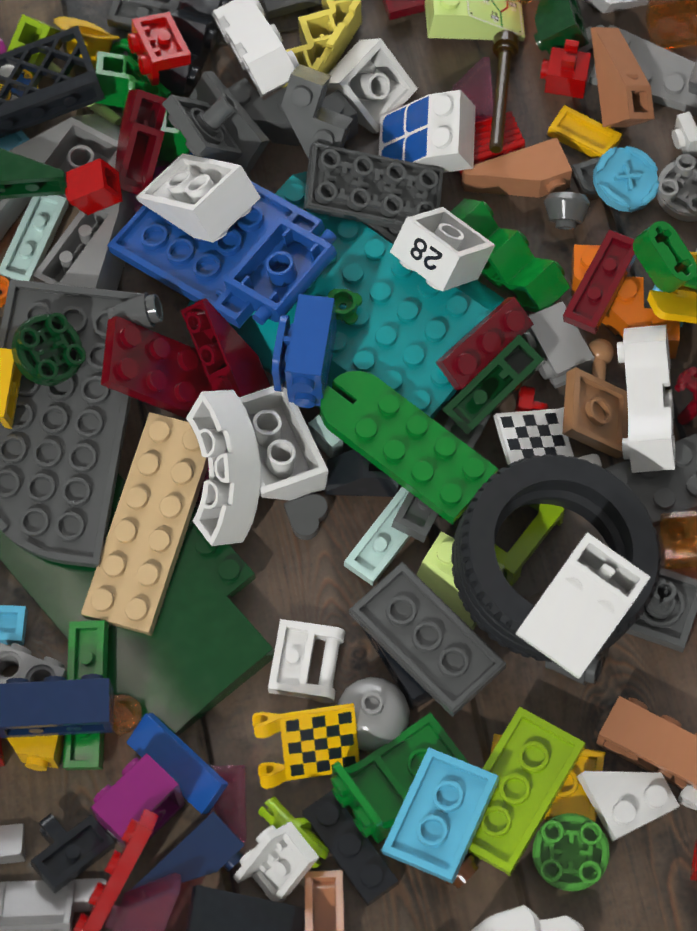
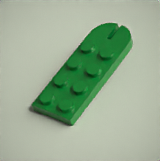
M349 371L337 376L332 382V388L330 386L325 388L324 397L320 403V415L326 428L452 525L465 512L480 487L487 483V480L499 470L491 462L371 373Z

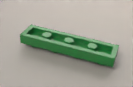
M105 620L69 622L67 680L81 679L86 674H99L107 678L108 622ZM105 733L64 735L63 768L66 770H102Z

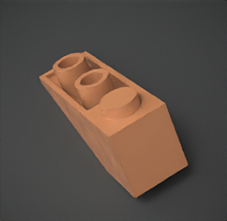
M591 28L603 127H630L655 119L651 86L619 28Z

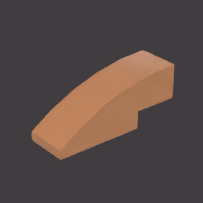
M343 870L308 871L306 873L305 931H345Z

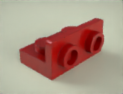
M170 12L132 19V33L127 35L129 49L132 54H137L140 72L142 75H147L152 86L159 85V71L191 64V53Z

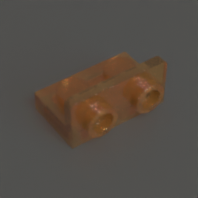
M697 0L648 1L645 19L651 43L664 49L697 45Z

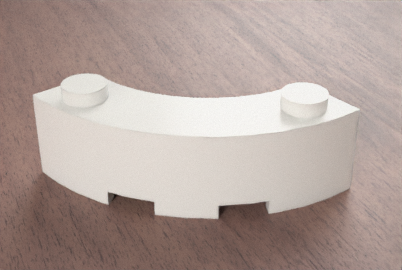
M667 324L624 328L623 342H617L618 362L625 363L628 400V438H622L624 460L630 459L632 473L674 470L675 436H672L674 435L672 389L665 390V387L671 386Z
M234 390L202 391L186 417L196 435L203 457L208 458L209 480L203 482L201 501L192 521L211 546L242 543L253 524L260 494L261 471L256 435L247 409Z

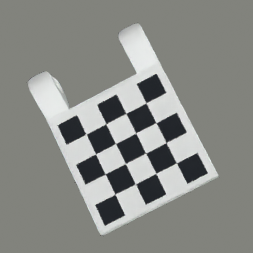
M564 407L559 409L496 413L493 416L507 465L520 459H530L532 456L551 454L553 456L564 455L566 457H574L568 436L562 434ZM589 454L578 458L602 466L600 457L597 454Z

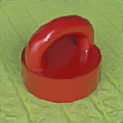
M526 385L520 387L515 412L549 409V406L546 403L534 401L535 387Z

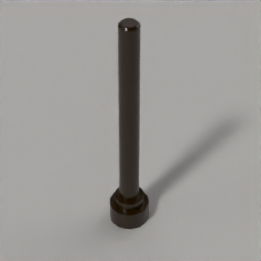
M508 30L496 33L493 38L492 50L498 58L489 150L493 153H500L503 150L511 59L519 51L518 35Z

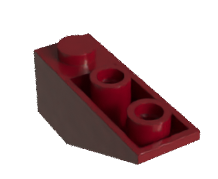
M206 298L181 310L213 391L234 390L238 397H242L271 387L258 355Z

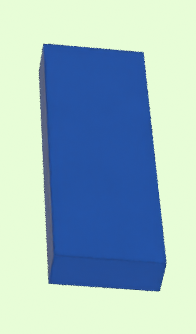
M145 713L126 742L138 755L143 757L147 753L179 784L183 797L201 814H209L228 786V783L153 713Z

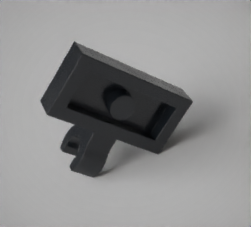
M50 813L39 821V825L42 827L39 829V832L51 845L31 860V866L50 889L56 893L114 849L115 841L92 815L88 816L69 832H66L58 820Z

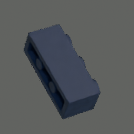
M86 674L77 680H66L62 676H49L44 678V681L29 682L25 678H11L6 680V683L0 684L1 738L114 732L113 687L110 679L104 678L102 675Z

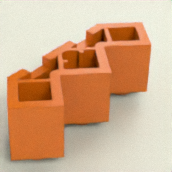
M574 245L571 263L572 296L576 292L600 245ZM626 277L602 323L615 335L619 334L622 338L624 328L667 324L670 359H675L680 341L679 321L661 319L654 314L652 308H644V277Z

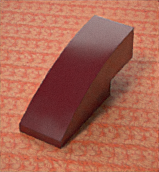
M140 89L129 90L115 163V169L119 172L121 190L135 195L142 192L152 182L165 133L161 131L166 112L162 103L167 99Z

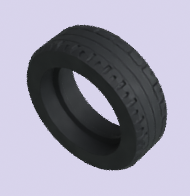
M551 454L532 456L530 459L524 458L513 462L507 468H502L487 480V483L480 487L457 526L454 535L455 541L452 544L451 562L453 564L452 575L454 576L455 587L459 590V598L462 600L466 611L471 614L472 620L492 640H496L499 645L507 647L511 652L519 653L526 658L532 657L538 661L554 662L515 634L535 605L519 595L506 580L496 558L495 540L503 521L519 507L532 504H550L569 509L590 522L602 535L610 549L650 576L638 597L598 653L617 642L633 626L650 604V598L654 596L659 581L658 574L661 569V553L659 551L660 544L657 539V531L652 524V518L648 515V511L640 502L639 497L632 492L628 485L624 484L620 478L614 476L610 471L603 469L595 463L592 464L587 460H580L572 456H553Z

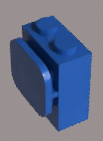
M299 294L294 323L290 326L289 315L281 314L272 358L274 390L283 392L286 380L288 401L299 407L312 408L320 406L325 388L328 385L337 333L334 298Z

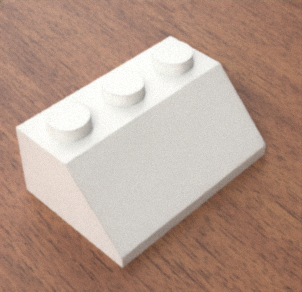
M286 382L283 392L275 391L274 386L239 397L247 409L257 439L261 471V497L291 501L325 490L328 468L299 407L288 401Z

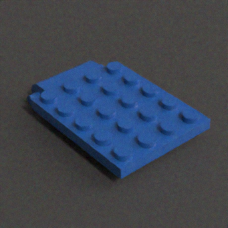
M252 182L261 198L252 206L251 211L246 216L239 218L228 229L227 234L214 243L192 237L143 205L107 246L113 255L196 303L206 298L227 322L240 329L251 315L260 325H264L268 319L279 322L281 314L286 315L296 304L298 295L304 294L336 257L337 252L332 244L337 239V236L331 230H325L323 221L318 217Z

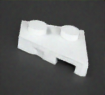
M584 771L577 776L612 842L680 807L660 772Z

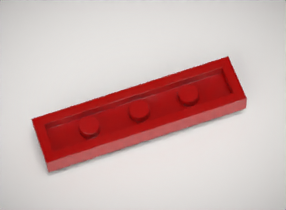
M144 809L138 821L133 818L130 819L121 837V840L127 842L123 851L120 853L114 850L104 870L110 874L106 883L97 882L88 900V903L93 905V908L89 915L81 913L73 931L101 930L146 845L159 815Z

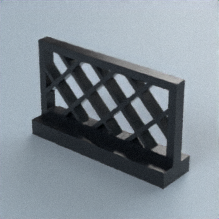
M78 26L0 54V67L7 64L15 66L9 78L0 75V84L4 85L0 91V138L105 99ZM76 39L78 44L72 54L59 51L63 43ZM39 52L46 54L40 66L28 63L33 54ZM54 58L67 61L60 73L48 69ZM75 64L87 68L88 72L73 78L68 76ZM23 69L35 73L29 85L17 81ZM43 76L56 80L49 87L37 88ZM12 88L24 92L20 98L12 101L5 100Z

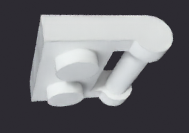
M280 619L268 692L313 699L321 703H333L336 690L333 688L339 646L344 643L345 630L334 626ZM315 639L325 641L318 685L308 683Z

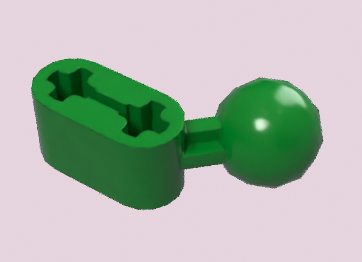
M664 221L655 222L634 239L633 251L659 290L671 293L681 286L697 290V264L676 230L669 223Z

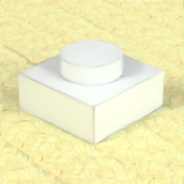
M690 111L677 115L675 128L671 132L672 140L677 149L681 148L683 154L697 157V126Z

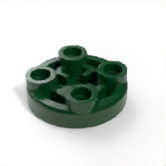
M61 313L38 314L29 318L17 328L12 339V356L17 368L27 379L39 385L54 386L65 382L77 372L81 363L86 358V352L82 347L78 333Z

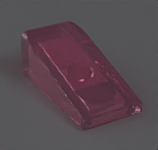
M212 765L210 767L228 783V786L208 816L214 811L241 841H247L246 765Z

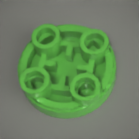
M561 814L548 820L538 831L533 843V861L540 876L551 886L565 891H578L590 887L604 874L609 861V844L603 830L593 820L579 814Z

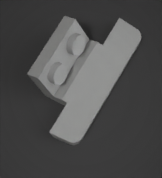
M102 878L73 879L56 893L50 889L44 880L0 882V931H73L72 921L74 912L91 911L93 905L89 904L88 900L97 882L105 884L107 880Z

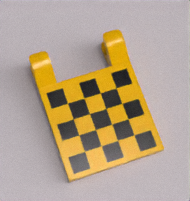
M353 703L282 714L257 712L252 716L254 734L257 738H267L279 731L281 732L284 764L264 762L258 766L260 785L264 789L274 788L285 781L332 774L331 765L337 761L340 762L343 768L359 762Z

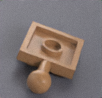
M598 338L588 344L594 356L592 375L577 367L566 372L562 434L618 459L623 456L622 438H627L628 433L627 391L605 381L606 365L613 359L614 348L608 340Z

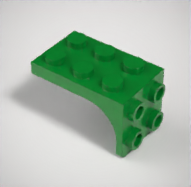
M431 712L401 732L390 743L384 744L359 762L344 768L339 761L331 765L333 776L330 778L333 785L332 793L343 808L347 805L351 807L355 815L353 821L365 838L371 835L377 844L388 837L428 747L469 763Z

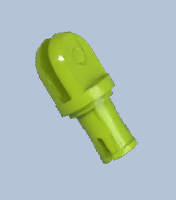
M272 797L264 803L269 807L267 810L261 806L258 814L271 826H275L277 829L292 822L316 854L323 859L327 858L329 855L328 848L310 830L311 823L305 817L295 818L276 797ZM319 859L314 863L312 868H316L321 865Z

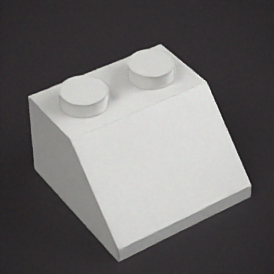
M381 38L359 40L328 73V75H331L326 95L328 96L339 90L357 111L358 123L372 133H378L380 131V117L402 107L418 88Z

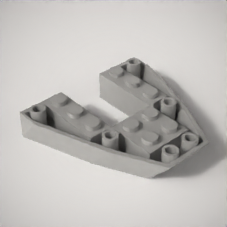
M97 114L73 116L9 151L61 169L64 173L99 158L115 169L121 127ZM121 190L122 202L90 215H86L80 210L32 275L34 282L117 291L125 261L110 253L107 245L142 207V204L136 198L137 195ZM32 197L0 199V241Z

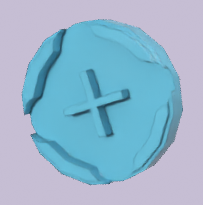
M626 146L625 148L614 147L610 148L597 161L593 170V184L598 196L608 206L618 211L634 212L643 209L656 197L659 186L656 173L658 169L655 162L638 148Z

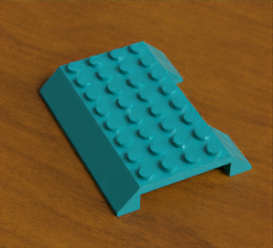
M307 171L293 174L275 194L304 209ZM308 212L323 221L325 230H331L337 236V239L332 244L336 249L337 255L304 294L328 297L329 292L333 289H348L362 297V304L358 306L356 312L358 315L356 323L347 325L344 321L336 320L337 333L327 386L332 388L333 380L343 373L349 371L368 372L378 377L434 419L458 391L453 388L436 364V361L505 299L478 280L443 292L430 287L426 283V279L417 272L403 267L400 264V260L390 253L393 244L362 222ZM190 300L188 306L194 304L195 302ZM297 302L286 314L289 315L290 326L294 323ZM340 305V308L345 309L346 306ZM251 315L240 329L229 323L258 355L263 369L272 374V358L279 322L268 319L264 325H260Z

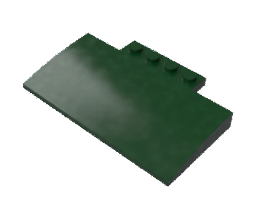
M119 474L108 532L125 485V480ZM194 507L152 636L110 624L108 634L107 678L110 679L114 696L138 724L145 713H153L177 736L182 734L261 670L274 657L272 646L230 600L256 579L255 573L229 544L211 546L192 521L198 510L196 507ZM0 529V561L67 640L69 639V622L95 621L84 618L81 615V611L96 568L61 564L39 558L16 545Z

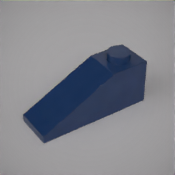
M213 811L129 891V894L133 898L215 873L222 866L228 872L244 856L240 849L245 844Z

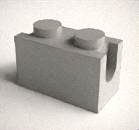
M563 301L529 315L528 317L534 325L522 335V338L544 359L545 364L539 368V372L544 380H550L554 389L566 385V372L575 367L591 374L594 356L578 327L563 321V314L566 310Z

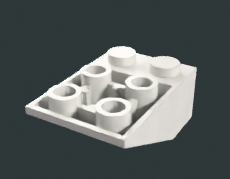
M587 532L515 634L579 679L638 597L650 576Z

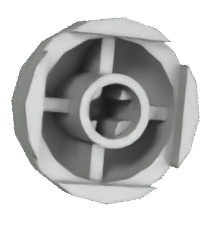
M367 677L356 680L345 689L337 705L354 704L358 749L367 751V753H373L384 744L390 743L408 728L410 710L407 699L397 685L385 678Z

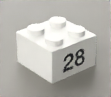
M441 207L406 217L390 253L400 260V264L403 267L415 271L425 278L426 283L430 287L443 292L477 280L495 244L447 209Z

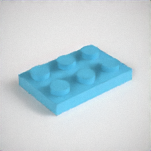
M428 747L382 847V853L453 884L497 787L499 776Z

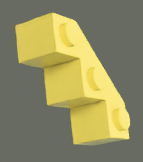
M321 0L323 11L298 17L299 36L302 45L287 49L286 52L292 50L299 64L328 74L335 67L362 23L361 0Z

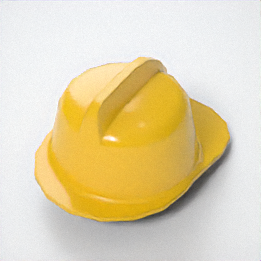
M70 17L54 18V24L62 30L75 26L79 27L93 67L95 66L97 51L110 53L113 41L120 38L84 20ZM76 39L66 42L68 54H72L78 44Z

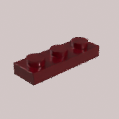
M609 229L563 314L564 322L596 334L637 258L633 251L634 239Z
M515 296L508 297L439 358L436 364L455 390H462L518 335L522 336L534 324Z

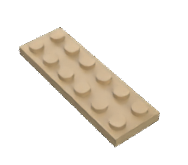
M149 412L103 547L100 567H96L81 611V615L84 618L95 621L105 620L110 625L152 636L208 468V458L202 456L198 440L189 422Z

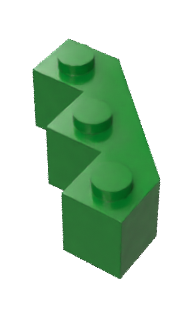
M97 51L94 70L105 96V99L96 102L97 104L122 107L123 118L129 90L140 89L164 98H168L171 95V92L160 82L159 85L152 86L148 77L141 74L138 62L131 56ZM166 110L161 131L165 133L158 160L174 162L182 153L188 154L189 149L186 146V138L180 130L171 124L168 119L169 113Z
M463 199L450 211L495 244L481 275L498 289L502 285L507 287L515 294V298L524 310L538 312L548 308L570 288L564 277L565 271L562 266L554 260L534 257L528 247V239L520 231L499 228L493 218L494 213L487 203L479 200Z

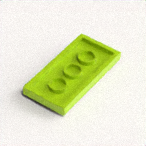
M519 706L483 767L484 770L498 775L499 782L468 852L511 876L586 747L585 742Z

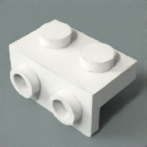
M292 822L277 829L275 826H270L259 834L256 838L258 845L248 851L239 861L242 866L233 876L237 883L252 876L271 901L281 903L286 900L319 858Z

